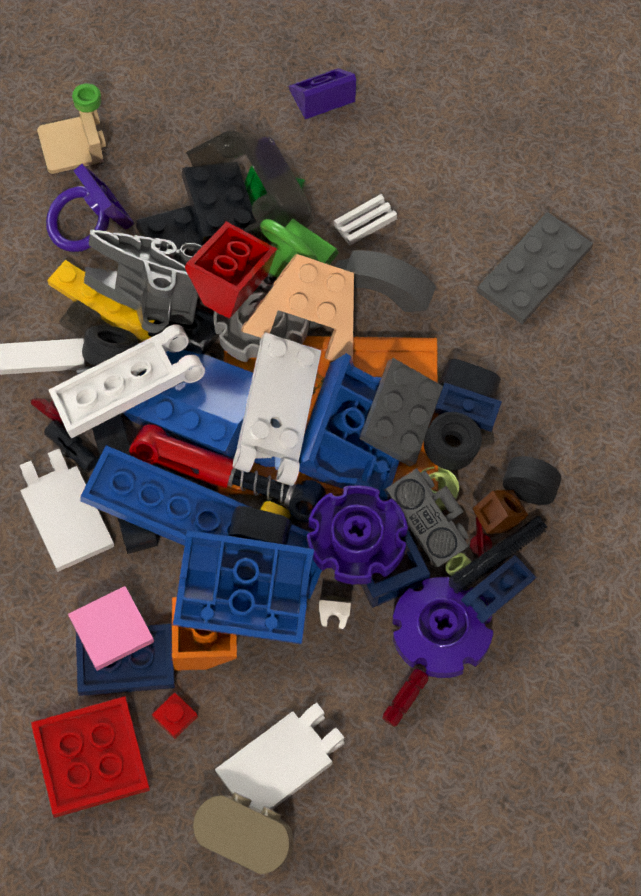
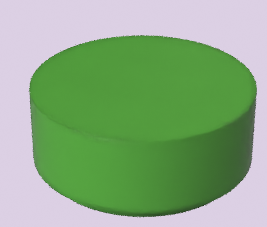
M81 84L74 89L72 94L74 106L81 112H93L101 105L100 90L93 84Z

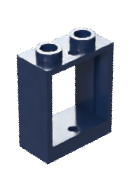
M408 530L407 536L401 537L400 540L406 542V553L414 568L376 584L373 579H371V583L360 584L372 608L402 596L409 588L413 590L421 588L423 580L430 578V573Z

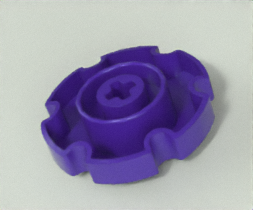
M361 485L346 486L343 488V495L339 497L334 496L332 493L325 495L310 514L309 527L313 528L314 531L307 534L308 548L314 549L313 561L322 571L332 568L335 571L334 579L337 581L357 585L371 583L372 574L380 573L386 577L399 565L405 554L406 542L400 540L401 537L407 536L408 530L404 513L393 499L382 501L379 498L380 491L378 489Z
M435 577L423 580L421 591H414L412 588H409L401 596L393 613L392 624L400 628L393 633V642L401 658L410 667L413 668L417 664H422L426 668V674L430 677L451 678L463 674L464 664L469 663L476 667L484 659L493 637V630L488 629L485 625L491 622L492 616L482 624L476 616L478 614L471 606L466 607L461 601L473 587L467 591L461 590V592H458L459 594H456L453 588L449 586L448 577ZM480 596L483 602L488 606L486 600L482 596ZM443 623L448 625V627L443 628V630H439L437 628L440 627Z

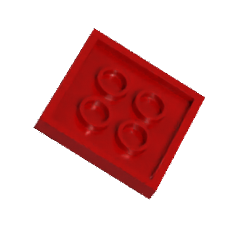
M125 696L31 722L54 818L150 791Z

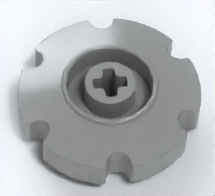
M263 280L230 319L214 311L215 333L220 334V345L234 358L247 362L250 358H257L261 338L241 331V328L245 321H248L260 301L271 290L274 283L266 284ZM278 310L270 334L302 344L309 330V320Z

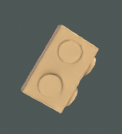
M97 109L88 113L79 111L80 117L38 127L37 131L49 173L54 174L76 169L81 164L89 166L104 162L101 148L106 147L103 131H97L96 125L100 124Z

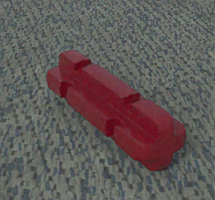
M414 669L409 676V682L404 683L392 700V706H388L383 713L382 719L393 727L397 726L403 718L402 713L406 714L420 694L419 689L422 690L427 684L429 676L420 669Z

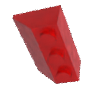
M226 221L186 263L185 270L203 305L230 319L268 276L277 248Z

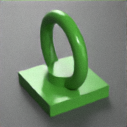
M293 218L286 227L271 219H265L260 224L261 231L272 243L271 246L277 248L269 274L275 279L279 277L295 254L329 265L339 254L337 248Z

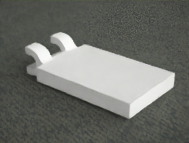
M56 449L48 453L54 471L38 478L31 461L20 465L23 477L28 485L27 488L20 491L55 568L59 572L113 548L114 543L98 509L80 502V497L86 484L78 467L76 466L68 470L60 449Z
M316 702L300 718L292 711L217 767L215 771L232 794L237 792L252 800L250 806L261 811L264 806L274 809L332 765V760L328 755L345 744L343 741L344 736L335 728L321 740L313 727L325 719L323 716L325 713Z

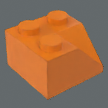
M172 597V661L174 671L207 670L237 659L238 635L173 626L177 597Z

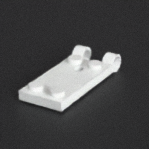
M177 324L168 326L163 332L49 389L70 437L73 438L183 381L193 383L200 380L205 373V368L198 356L187 355L181 358L179 362L171 365L165 353L166 351L179 352L186 348L189 338L183 327ZM147 371L145 374L138 376L140 372Z
M266 332L262 335L237 450L233 460V468L250 472L255 460L256 451L280 458L276 477L277 482L290 486L294 485L299 473V457L321 350ZM270 420H278L280 423V427H272L270 424Z

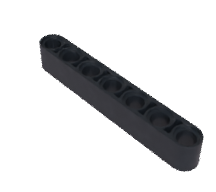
M94 365L77 369V375L94 367ZM120 414L92 428L100 456L106 445L130 455V447ZM117 517L127 554L158 546L155 533Z

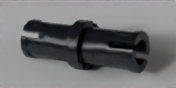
M58 420L52 421L46 427L44 435L61 449V453L65 457L73 459L86 473L95 468L99 457L95 456L82 444L83 441L79 436L71 438Z

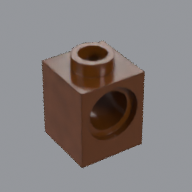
M493 490L472 508L487 534L507 533L528 516L514 490Z

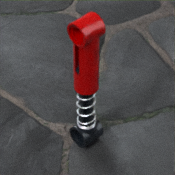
M153 424L142 427L129 448L130 456L151 465L157 464L228 489L229 486L237 485L240 486L242 491L246 489L254 491L255 496L262 494L267 496L268 500L277 499L281 505L287 506L290 514L300 522H309L312 510L326 495L324 487L313 480H305L290 486L272 480L270 475L268 477L258 475V471L252 473L233 468L234 459L167 436L161 427Z

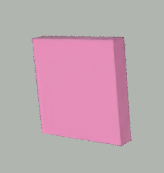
M126 586L68 614L96 671L154 643V639Z

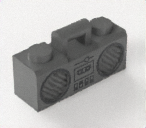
M416 468L384 489L389 499H393L403 511L408 528L434 567H439L469 547L465 541L469 538L465 529L459 522L455 525L452 522V519L464 511L447 486L433 493L431 488L435 485L425 470L420 473ZM439 498L449 511V514L446 516L443 515L435 503Z

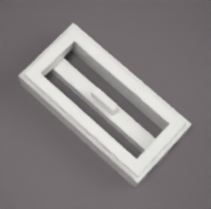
M380 194L335 219L334 226L350 246L397 220V213L391 210L390 204L388 202L385 203L384 197ZM383 213L386 214L381 218L375 220L374 222L366 225L365 227L349 235V232L358 228L359 226H363L364 224L370 222V220L374 219L375 217Z

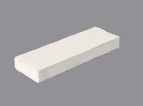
M84 338L0 344V375L84 368L85 359L82 356Z

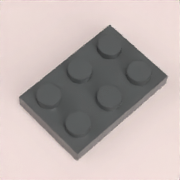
M392 358L386 364L359 439L409 467L416 464L443 386Z

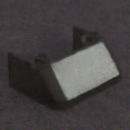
M226 131L186 152L192 167L229 163L247 155L268 194L254 202L252 213L256 223L242 229L243 231L271 245L272 243L260 228L263 220L271 219L284 227L288 225L292 218L306 228L312 224L314 220L312 206L271 137L239 131Z

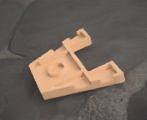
M295 254L274 282L271 290L257 305L254 313L248 321H245L241 331L260 338L265 332L270 334L277 311H283L334 328L324 358L334 361L347 353L352 357L353 361L354 273Z

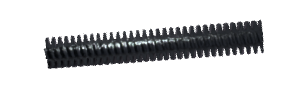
M536 516L520 527V529H517V531L493 546V548H490L482 556L473 560L468 566L453 574L449 578V586L453 588L456 594H459L458 592L473 584L472 582L484 576L483 574L486 575V572L489 573V570L491 571L492 568L497 567V564L503 563V561L508 559V556L511 557V555L517 553L516 551L525 547L527 543L535 540V537L541 536L543 532H546L545 528H548L542 521L541 516Z

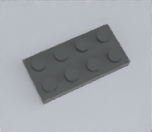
M547 212L477 287V293L523 325L592 249L593 243Z

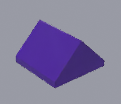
M339 68L288 86L304 119L355 102V74Z

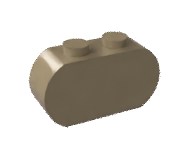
M234 792L232 796L220 795L205 801L196 812L193 824L195 837L201 846L258 874L275 871L288 861L293 851L294 839L289 825L280 820L282 814L265 806L262 811L250 806L252 802L250 798Z

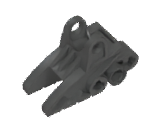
M90 229L89 246L119 263L117 271L108 270L107 272L104 269L86 267L84 283L120 304L135 309L142 328L148 332H163L169 326V321L193 325L199 295L185 270V265L200 250L201 245L186 243L180 249H177L173 242L166 239L155 238L154 240L151 237L137 235L133 237L130 234L115 232L112 234L108 231ZM156 320L162 324H153L149 321Z

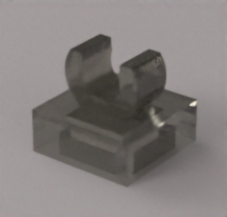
M77 300L71 304L59 321L62 327L79 338H84L86 330L100 322L101 314Z

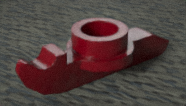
M41 398L31 400L32 406L52 421L58 420L65 428L54 401L49 403Z
M476 517V535L470 541V549L479 558V556L490 550L493 544L492 540L485 535L484 528Z

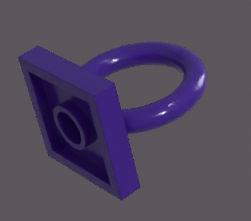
M83 164L78 166L74 172L84 186L73 187L62 192L51 204L46 218V228L52 242L60 249L69 252H81L91 248L89 246L90 234L81 240L72 241L64 238L59 232V213L73 199L84 198L89 207L98 215V222L94 230L107 231L110 218L124 230L135 224L106 183Z

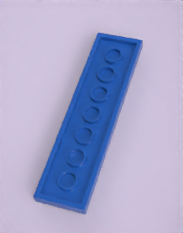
M107 445L80 497V502L184 546L187 530L228 536L234 509L238 506H247ZM292 525L287 545L308 548L307 534L310 532ZM313 559L307 589L308 599L311 598L322 572Z

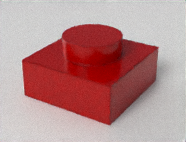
M174 693L152 714V718L168 734L176 739L198 718V715Z

